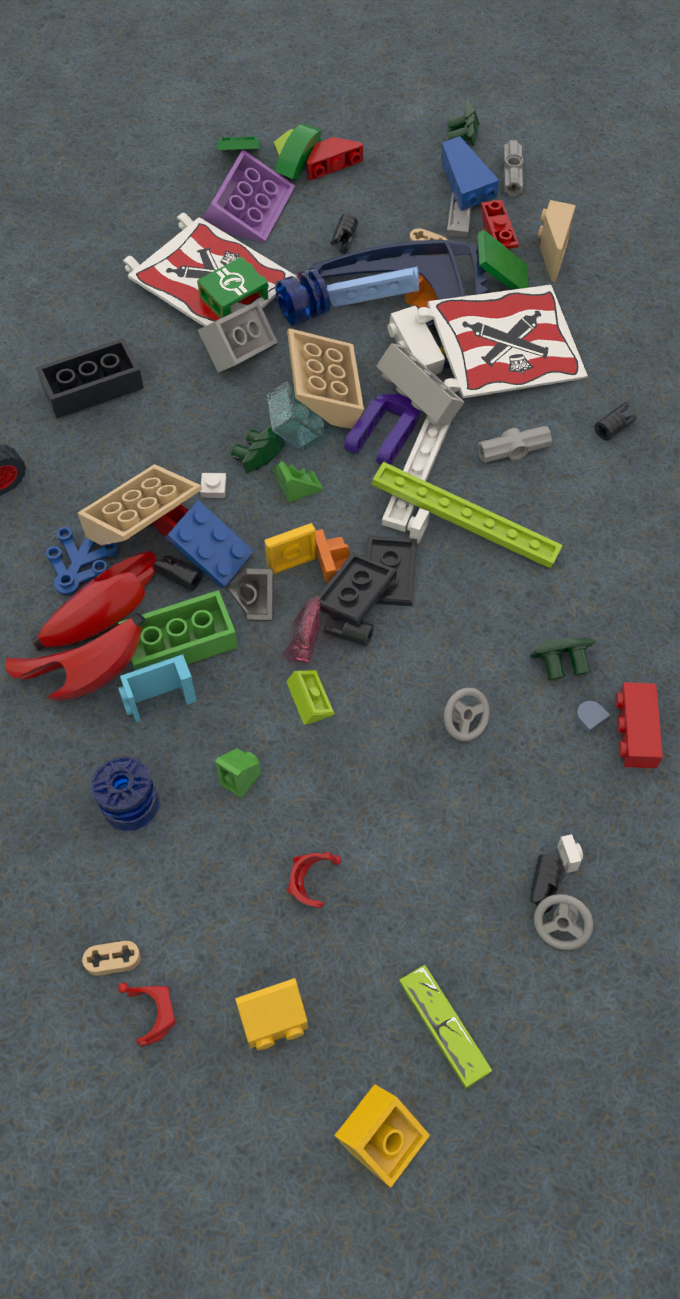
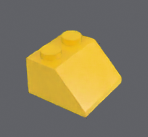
M295 978L235 998L250 1049L254 1047L257 1050L267 1049L275 1044L274 1041L283 1037H286V1040L296 1039L304 1034L303 1030L308 1029V1021Z
M374 1084L334 1136L356 1159L391 1188L429 1138L430 1134L396 1096Z

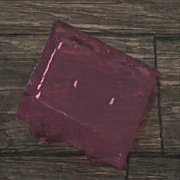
M318 596L310 599L291 623L294 629L289 645L282 654L290 663L296 661L310 662L321 623V615H319L321 602Z

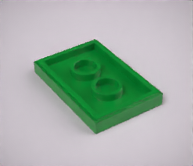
M258 136L225 137L217 141V150L259 149L260 137Z
M484 229L479 232V266L510 290L529 288L527 264Z

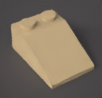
M550 200L548 208H543L540 222H544V225L540 226L538 239H541L540 250L552 282H556L569 241L576 205Z

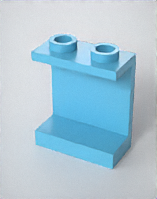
M183 654L120 676L123 686L118 689L127 715L133 714L136 723L141 721L136 703L180 688L187 705L197 702L192 676Z

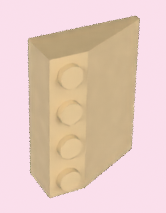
M289 328L287 334L295 398L331 425L352 429L364 411L353 344Z
M154 464L78 512V516L86 538L99 545L122 542L201 491L202 487L193 481Z

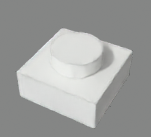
M202 473L201 498H225L226 473Z
M421 508L416 517H411L407 530L410 531V539H417L418 544L428 526L429 511Z
M572 834L560 838L557 848L566 873L577 871L583 860L581 846L579 843H575Z

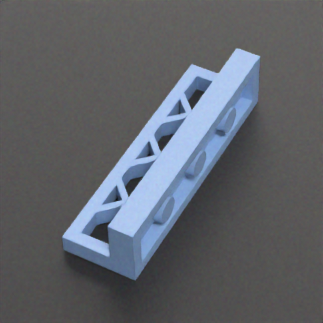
M418 267L333 283L327 285V293L333 307L415 292L419 291Z

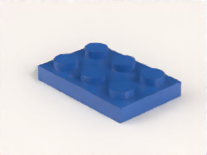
M199 500L191 506L165 537L220 588L228 584L254 552Z

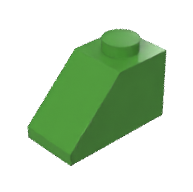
M238 748L218 757L215 761L219 784L240 798H243L261 774L259 759L251 752L247 751L244 753Z

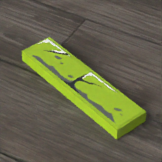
M426 965L400 979V985L464 1088L467 1089L489 1075L492 1069Z

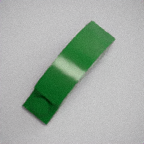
M305 123L298 125L285 142L274 171L291 179H300L306 159L315 144L325 140L320 138L322 130Z

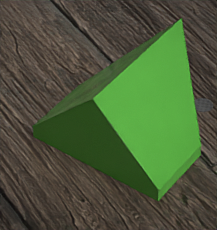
M282 461L271 468L289 503L323 490L314 471L305 473L304 468L298 471L292 464L287 467L285 462Z

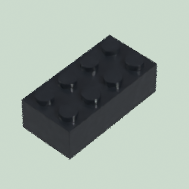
M124 338L36 367L41 386L56 419L144 388L140 368Z

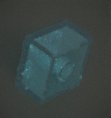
M287 380L266 394L273 432L301 451L307 450L325 438L323 420L295 398L294 384Z

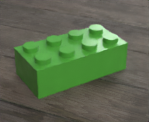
M219 590L142 614L147 623L142 626L141 638L131 663L134 671L183 654L186 664H190L238 648L236 632Z

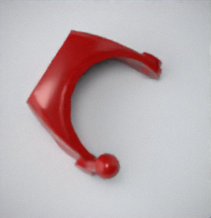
M329 852L294 857L289 887L286 892L304 904L321 909L324 903L312 900L306 894L304 877L312 864L318 861L331 860L334 865L340 864V856H333Z
M124 982L118 985V991L120 993L127 992L128 997L149 994L154 998L158 1007L155 1026L148 1034L138 1038L136 1043L143 1047L158 1042L165 1037L176 1024L169 993L170 988L167 986L129 987Z

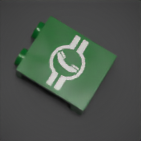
M242 257L197 280L199 297L220 319L231 314V305L255 292L264 300L268 299V281L264 276H260L255 271L254 266L251 263H247Z

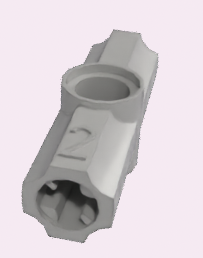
M510 140L509 143L504 144V192L513 197L522 193L523 190L522 167L524 160L522 157V145L517 140Z
M541 426L521 432L518 428H511L505 431L501 437L478 442L479 457L481 462L484 463L509 457L511 460L521 459L529 451L551 446V432L548 426Z

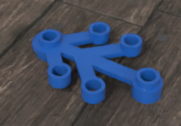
M69 527L58 529V540L64 544L72 563L69 569L66 570L62 562L63 555L61 549L57 546L47 549L48 561L53 563L58 575L54 580L56 591L63 595H72L78 590L80 583L93 579L108 570L107 563L101 559L116 556L119 552L117 543L106 544L101 549L90 552L95 542L85 537L79 550H77L73 542L71 529ZM109 547H114L113 550H107ZM93 563L91 569L79 573L81 567ZM98 567H104L102 570H96Z

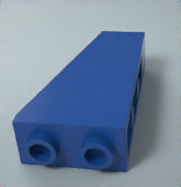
M459 136L443 142L441 162L459 209L463 211L496 198L499 184L498 178Z

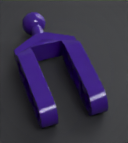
M402 394L378 395L376 399L370 402L348 434L344 449L357 454L387 410L401 417L380 447L376 462L381 465L383 462L391 465L414 430L420 418V410L411 404L412 401L409 397Z

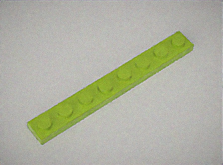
M385 462L382 463L372 480L373 486L550 569L563 546Z

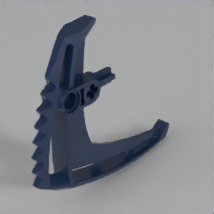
M414 240L375 246L315 263L311 266L308 274L310 286H313L319 279L363 273L393 272L418 267L419 275H422L427 280L438 300L466 296L455 256L470 255L475 270L476 295L488 293V289L484 287L487 283V278L482 276L486 270L479 266L478 245L451 240ZM447 254V255H432V256H415V255ZM434 320L426 322L428 328L434 326V330L437 329ZM448 358L444 361L443 366L445 369L450 368Z

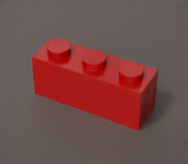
M624 682L620 692H617L615 696V707L620 709V716L617 718V732L622 733V741L619 742L618 747L619 757H623L624 767L657 768L663 755L656 684Z

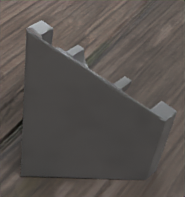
M246 568L225 586L246 614L247 619H273L274 577L272 568Z

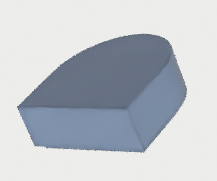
M595 701L581 703L576 713L577 722L588 734L610 717V714Z

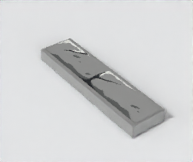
M453 191L447 236L468 238L471 207L461 211Z

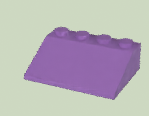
M242 150L202 219L225 233L264 243L295 185Z

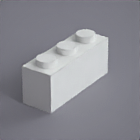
M412 306L391 313L387 328L389 335L394 337L397 345L408 349L435 375L442 373L445 358L426 323L419 324L415 318L419 314L417 307Z

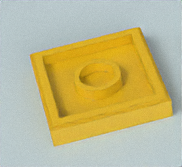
M312 523L264 540L267 568L273 569V575L316 559V535Z

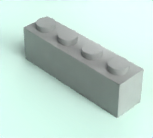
M391 343L376 366L383 372L382 377L397 386L396 390L400 394L409 397L412 400L411 404L418 410L424 411L427 414L426 418L435 425H449L464 404V401L404 346Z

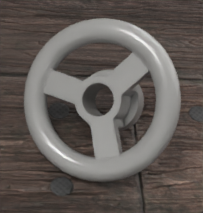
M463 688L456 691L450 697L444 710V723L448 733L453 738L459 741H471L480 736L485 730L489 721L490 709L484 694L475 688ZM464 696H473L479 703L475 706H469L464 702H460L459 699ZM482 712L478 726L469 732L470 722L474 719L475 715ZM453 722L459 724V731L454 727Z
M565 894L552 895L541 901L535 910L534 924L536 931L547 944L561 950L579 948L592 935V915L586 905L575 897ZM560 903L554 912L553 920L543 924V915L546 909L551 905ZM578 911L584 920V930L576 924ZM561 918H566L568 922L562 921ZM556 930L568 931L576 939L562 941L554 938L549 933Z

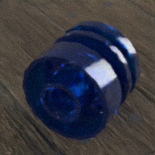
M315 268L306 269L305 272H298L296 278L288 276L276 281L275 292L277 301L284 317L291 326L308 321L310 316L316 318L320 314L324 315L330 311V298L327 287Z
M129 756L115 757L106 761L96 770L92 778L91 791L105 820L113 828L122 831L137 830L146 826L155 817L159 809L160 797L146 765L139 759Z

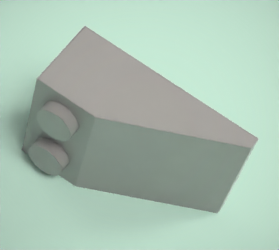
M259 301L198 330L218 373L278 343Z

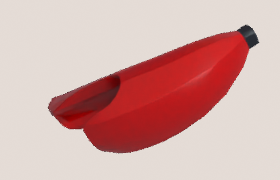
M146 550L112 566L86 584L53 613L43 625L38 636L32 639L36 649L39 651L44 647H63L76 644L109 629L128 617L140 605L145 596L144 587L155 572L153 564L156 562L155 554L151 550Z
M136 613L132 618L122 622L92 642L57 654L37 658L8 657L6 658V671L14 679L20 678L25 680L65 668L67 677L64 686L50 694L48 698L56 702L88 695L110 683L126 668L134 657L141 638L142 626L147 623V620L140 613Z

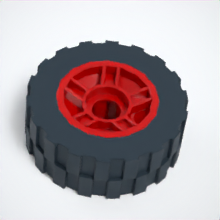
M0 444L1 496L15 489L22 482L26 474L24 461L13 447L6 444Z

